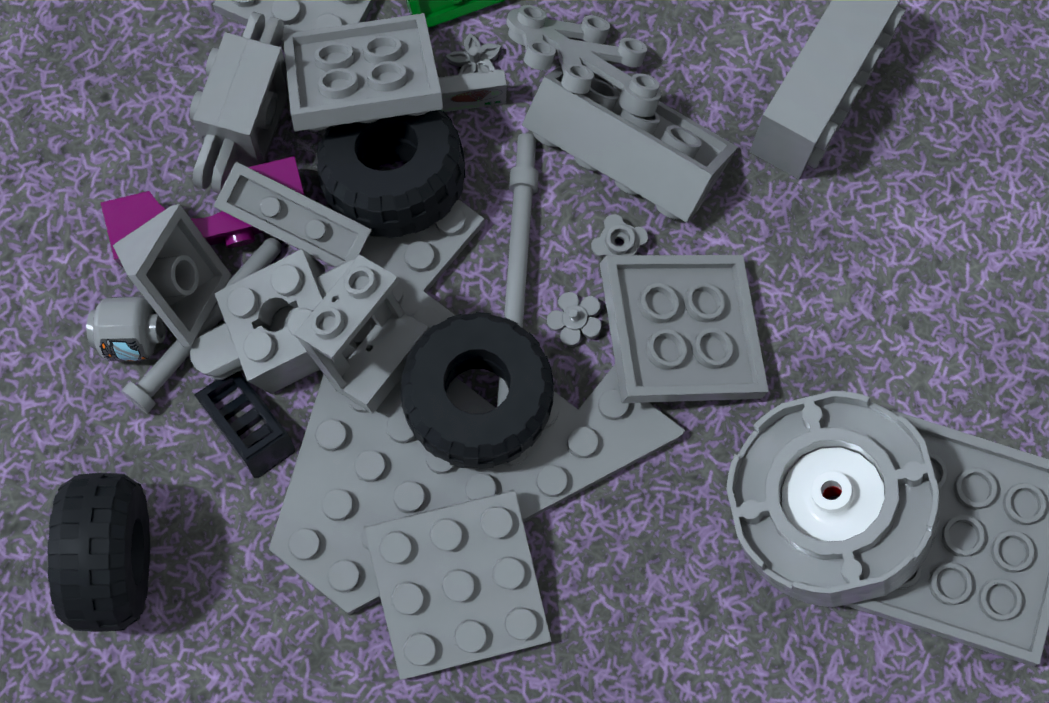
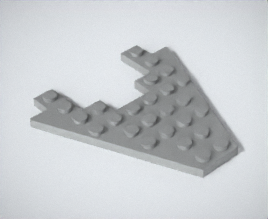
M457 200L451 211L442 220L435 222L429 228L416 234L411 233L403 235V237L393 238L368 236L361 255L398 276L400 282L392 290V293L404 313L431 328L433 325H437L447 320L448 317L455 315L429 296L427 292L485 225V219L462 201ZM372 317L353 338L356 347L361 344L376 325ZM615 364L579 409L554 391L550 417L541 436L520 457L509 463L506 462L494 466V468H461L450 465L449 462L439 457L436 458L415 438L402 409L401 379L372 414L336 391L323 374L269 551L347 615H351L381 599L364 526L510 490H515L524 523L678 441L685 430L649 402L621 403ZM457 377L449 384L446 394L448 399L458 409L470 414H484L496 409V407Z

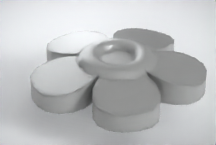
M567 292L562 294L558 300L562 311L554 310L547 316L548 327L552 331H561L560 339L562 343L569 347L579 345L582 339L581 331L589 339L599 336L602 331V324L599 319L595 318L601 311L599 301L593 296H587L580 303L575 293Z

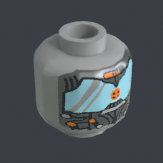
M143 296L109 297L102 299L96 310L90 311L86 326L87 339L90 347L97 349L99 355L107 361H143L152 356L157 343H163L166 334V324Z

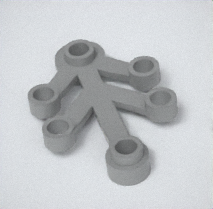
M523 5L508 13L506 24L509 28L508 36L514 42L525 46L524 62L529 67L536 70H549L552 67L557 50L563 71L561 84L566 90L575 94L588 93L595 73L622 90L619 105L626 112L640 117H650L655 114L661 98L659 82L646 74L639 73L631 77L606 62L612 61L629 67H640L647 52V46L643 42L634 38H623L620 40L618 47L604 45L610 24L598 16H585L582 24L551 20L547 17L545 11L532 5ZM569 38L583 39L584 41L573 40Z

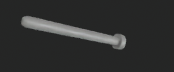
M273 237L266 239L228 281L225 287L269 266L281 252V243ZM218 302L214 305L197 337L212 330L223 318ZM176 340L137 385L129 381L121 390V393L130 402L148 414L156 405L152 397L188 358L191 346L183 347Z

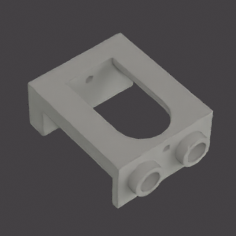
M359 254L294 335L335 390L373 414L402 378L406 358L413 345L415 346L423 336V333L430 328L404 313L394 297L392 290L400 282L398 276ZM370 317H372L376 325L348 360H346L342 352Z

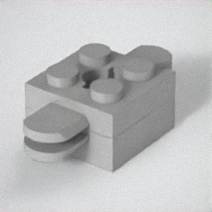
M252 12L242 37L225 32L219 48H212L206 64L207 82L203 92L197 91L190 107V119L193 120L197 136L202 143V148L193 170V186L205 190L211 184L212 191L220 194L235 162L246 167L265 163L289 96L286 64L282 48L279 47L284 30L282 19L270 17L266 23L264 14Z
M300 249L214 293L225 323L195 338L190 348L191 362L194 367L214 380H223L243 370L248 382L270 394L319 371L320 368L294 333L354 260L347 261L326 272L323 264L305 250ZM354 339L342 352L344 357L351 355L357 347Z

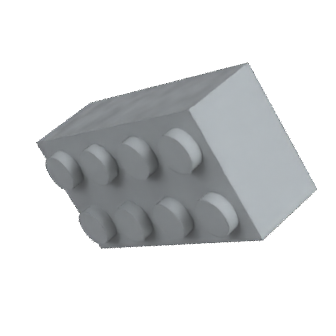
M832 0L765 110L750 153L797 179H800L807 165L813 169L818 167L830 145L829 142L836 131H839L852 108L851 105L857 94L862 92L874 70L879 57L883 56L896 33L895 30L906 12L905 9L899 7L901 0Z

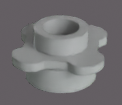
M612 214L604 219V230L600 237L592 240L591 250L596 257L603 258L606 255H636L639 247L647 243L648 234L643 227L634 228L624 223L621 216ZM617 238L623 239L624 244L618 246L616 245L615 240Z

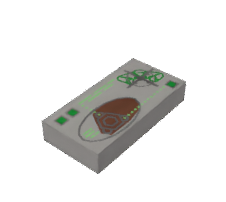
M497 69L438 77L443 101L442 112L506 104L507 84L504 70Z

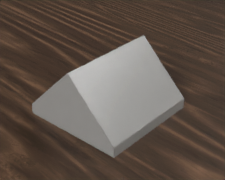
M176 204L115 243L113 247L130 280L183 347H190L217 302L214 293L225 288L232 275L182 206Z

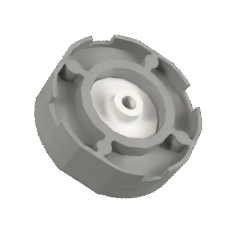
M830 391L784 402L761 417L753 425L754 431L745 441L738 455L734 454L726 488L738 540L746 557L756 571L780 592L796 600L824 607H838L886 596L909 580L919 569L932 548L940 515L937 481L926 442L918 430L903 415L897 416L888 409L871 402L870 397L846 391ZM838 497L835 500H829L830 498Z

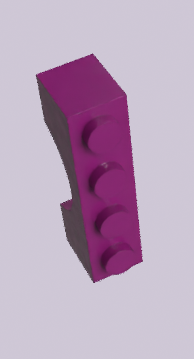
M295 156L248 167L305 196ZM150 191L100 202L113 257L121 267L123 265L113 245L166 210L158 203ZM223 211L205 218H190L209 245L225 242L227 248L241 247L255 241V234L263 233V231Z

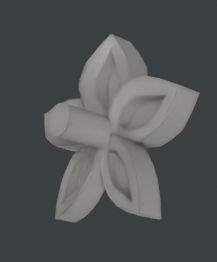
M469 33L464 40L465 51H454L445 57L452 65L461 67L459 75L495 70L492 63L497 60L502 49L500 45L486 43L480 47L478 39Z

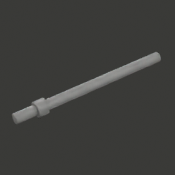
M530 133L518 135L516 166L510 170L509 190L513 193L504 318L506 317L518 323L522 328L532 195L538 191L539 171L535 169L537 139ZM500 377L497 407L506 399L509 392L505 381Z

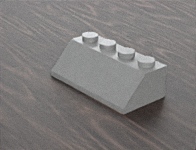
M561 65L545 75L522 126L532 131L534 137L541 143L551 147H559L573 155L574 160L580 166L592 171L598 170L615 180L616 186L622 191L632 195H640L656 204L657 210L669 218L681 219L687 223L699 210L738 149V146L660 101L655 114L650 117L635 116L626 112L619 105L622 90L595 73L590 90L586 94H575L562 86L563 71Z

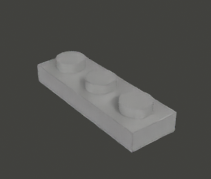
M235 162L213 206L299 250H305L311 256L333 267H337L350 260H355L371 232V229L238 162Z

